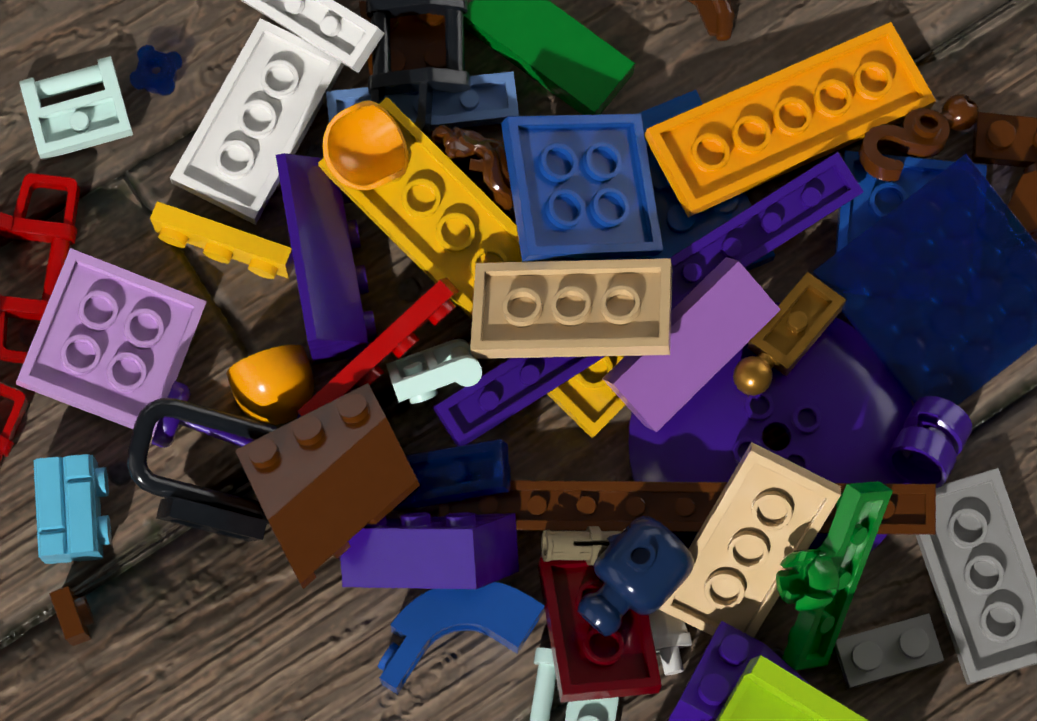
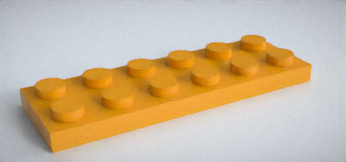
M889 22L649 127L644 136L686 215L691 217L864 139L865 134L873 127L882 124H898L905 120L908 113L918 108L931 109L936 103V99L892 22Z

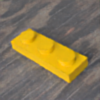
M158 201L155 204L150 220L155 232L159 233L158 238L165 243L179 248H185L186 243L204 249L203 254L215 261L228 264L231 259L248 264V270L258 276L275 279L277 274L289 279L294 267L292 248Z

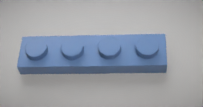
M514 71L470 76L471 88L464 92L433 91L430 131H433L440 125L453 129L454 127L467 128L501 124L507 116H519ZM368 87L326 91L329 122L342 110L362 101H371ZM419 92L385 95V98L388 97L413 123L416 121Z

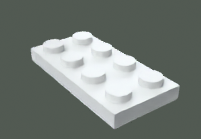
M260 18L170 177L172 184L256 225L280 182L276 155L296 153L326 99V91L331 90L344 64L306 40Z

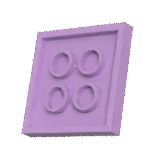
M70 248L16 380V385L133 429L140 411L149 402L168 397L172 385L178 377L207 301ZM156 422L154 426L152 437L154 436L158 422Z

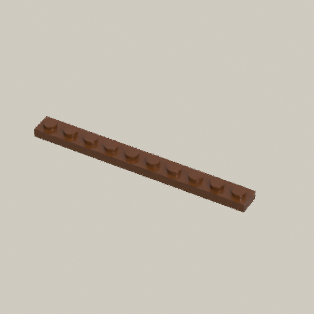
M440 480L439 517L463 512L475 513V515L515 513L516 530L586 531L587 526H599L601 531H623L636 518L649 516L662 523L671 532H699L728 482ZM835 483V484L841 486V494H842V493L844 492V490H845L846 484H851V483ZM884 484L892 489L893 492L877 534H936V484ZM837 503L818 534L829 533L837 511Z

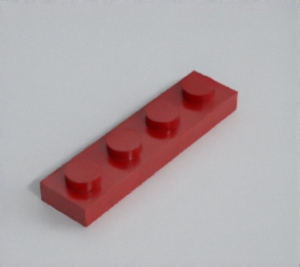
M447 277L440 279L297 412L304 416L351 392L356 386L361 387L367 383L371 386L385 373L379 366L392 353L400 359L420 341V338L415 334L418 329L428 320L436 326L456 308L451 299L460 291Z

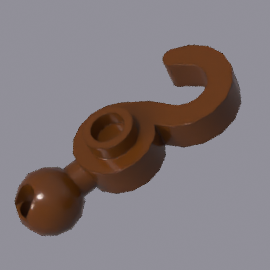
M957 94L948 98L943 104L941 113L929 108H918L906 115L902 128L889 124L873 127L865 134L859 151L860 163L864 170L874 178L883 181H898L904 167L903 162L884 157L880 154L878 148L889 147L904 154L919 157L938 155L944 149L950 129L964 131L970 129L977 122L979 116L978 106L969 96Z

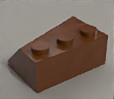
M368 383L235 450L265 516L303 589L316 578L314 571L332 555L338 559L351 547L348 541L367 524L376 525L420 486Z

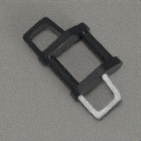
M366 0L367 17L371 18L373 25L385 33L372 52L373 75L368 77V92L371 94V101L379 104L385 99V95L419 92L418 116L414 124L425 135H428L431 130L433 91L456 93L468 91L471 88L470 73L465 71L463 15L468 12L467 0ZM427 13L444 16L446 69L426 67L392 72L390 18Z

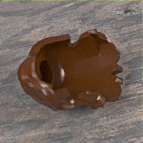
M444 125L436 127L432 131L431 141L505 214L509 213L514 205L504 143L493 138L486 139L481 134L472 130H463L458 127H454L452 130Z

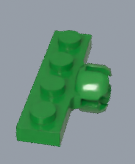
M879 481L846 484L844 492L837 501V511L828 536L824 539L822 545L817 549L792 551L780 563L783 568L792 567V569L777 572V590L784 602L787 604L796 603L795 610L799 611L796 622L789 631L788 644L782 657L794 670L828 665L893 492L892 489Z

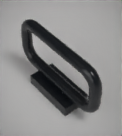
M160 398L149 402L140 411L135 421L127 454V467L132 480L140 489L165 498L160 499L156 519L247 542L263 540L266 525L269 522L259 501L158 476L148 468L147 455L156 422L165 417L175 418L254 440L280 428V426L176 398Z

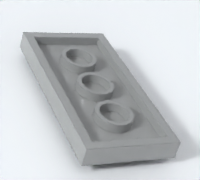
M999 468L943 484L942 487L936 488V534L916 535L966 684L970 685L1037 664V576Z

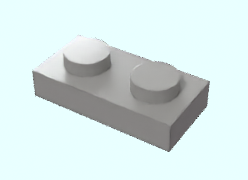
M929 613L837 639L834 646L847 690L940 664L944 661Z

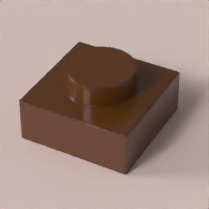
M69 586L49 593L65 640L72 646L91 640L87 626L95 622L86 597L81 596L77 598Z

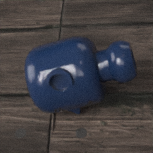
M641 516L636 518L621 533L609 536L607 540L610 545L594 563L595 574L603 585L597 592L588 593L581 599L578 612L594 629L605 637L614 634L620 628L622 616L629 609L640 615H649L656 612L684 583L693 570L694 557L689 549L674 533L652 517Z

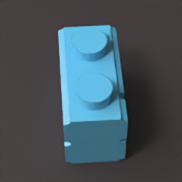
M90 454L37 458L33 460L38 557L45 564L100 560L104 558L103 545H111L112 540L109 515L101 516L100 497H107L109 495L106 467L98 468L97 460Z

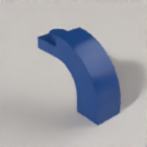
M493 582L479 589L428 590L410 602L390 624L392 633L404 641L400 646L393 642L381 658L377 666L383 671L379 677L380 682L398 695L427 649L441 637L453 632L475 631L485 634L518 654L543 616L545 605L516 588L498 582Z

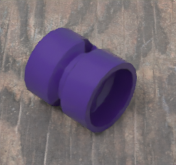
M925 396L919 398L904 422V428L897 435L887 454V462L892 471L909 484H936V488L942 487L956 463V456L962 451L972 432V422L968 414L955 403L941 397Z

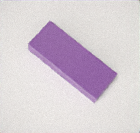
M726 257L671 311L670 355L625 356L602 379L645 427L657 432L781 309L738 260Z

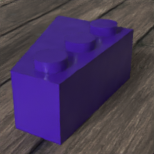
M416 512L402 514L399 519H386L385 516L376 525L367 524L348 541L351 547L340 556L342 587L479 589L519 572L516 514L475 515V513L463 512L447 514L442 517H431L430 513Z

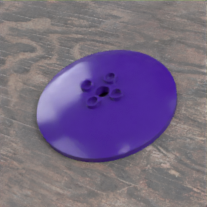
M838 318L831 322L787 376L773 367L771 369L772 382L769 388L759 395L744 394L736 387L733 379L734 369L742 359L757 356L747 348V343L657 432L645 427L633 412L631 413L628 452L633 481L728 482L749 445L753 442L833 483L879 481L882 484H909L899 478L887 462V454L897 435L904 428V422L913 407L908 392L897 371L878 347L860 331ZM769 427H780L788 434L789 445L780 451L771 450L763 443L762 432ZM698 532L672 533L689 549ZM817 534L808 549L820 547L828 534ZM888 534L876 535L870 553L878 547Z

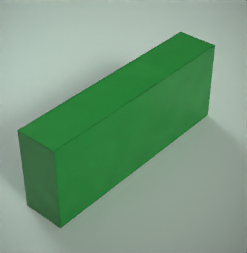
M471 0L468 4V12L463 15V23L466 30L582 115H601L634 73L635 63L549 0Z

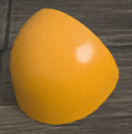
M370 100L359 102L339 112L328 123L323 136V156L330 172L340 183L357 190H371L405 174L409 162L405 139L396 121L378 103Z
M283 345L260 351L236 362L226 371L233 396L239 408L251 419L273 425L287 423L297 418L299 414L297 411L312 398L314 392V378L305 348L301 345Z

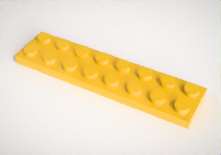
M386 97L379 105L390 113L405 139L409 159L405 174L383 186L371 190H357L340 183L330 172L324 158L318 162V166L435 283L447 277L460 291L452 300L472 319L476 263L522 262L517 225ZM606 356L547 393L591 438L595 437L625 406L624 402L602 379L625 356Z

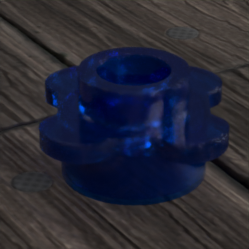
M151 45L141 47L137 52L139 59L137 68L130 74L132 86L139 90L144 88L151 93L162 96L170 95L175 90L176 71L183 65L180 54L175 51L169 53L159 52ZM154 67L161 69L158 74L152 73Z

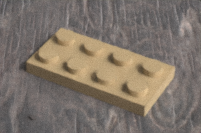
M671 258L476 263L471 354L476 359L670 355L672 307Z
M751 442L689 547V551L694 557V567L691 574L659 610L712 636L722 620L754 638L780 596L776 584L777 572L792 569V567L783 568L780 565L781 561L792 551L808 550L840 498L841 486Z

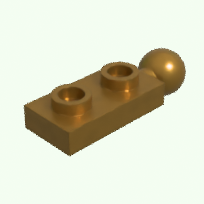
M807 272L779 304L778 307L781 310L748 342L747 348L757 356L746 357L736 365L733 372L736 387L744 394L759 395L769 388L772 382L771 369L773 367L787 376L842 311L846 299Z

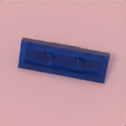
M499 439L407 455L406 458L420 486L392 511L509 492L511 487V466L508 460V444Z

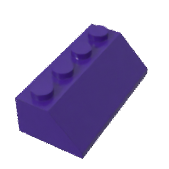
M283 153L276 155L306 336L313 365L355 358L369 345L368 340L377 338L373 311L363 312L360 294L369 293L365 266H355L352 249L361 248L356 219L347 221L344 204L352 203L353 201L318 166V162L323 158Z

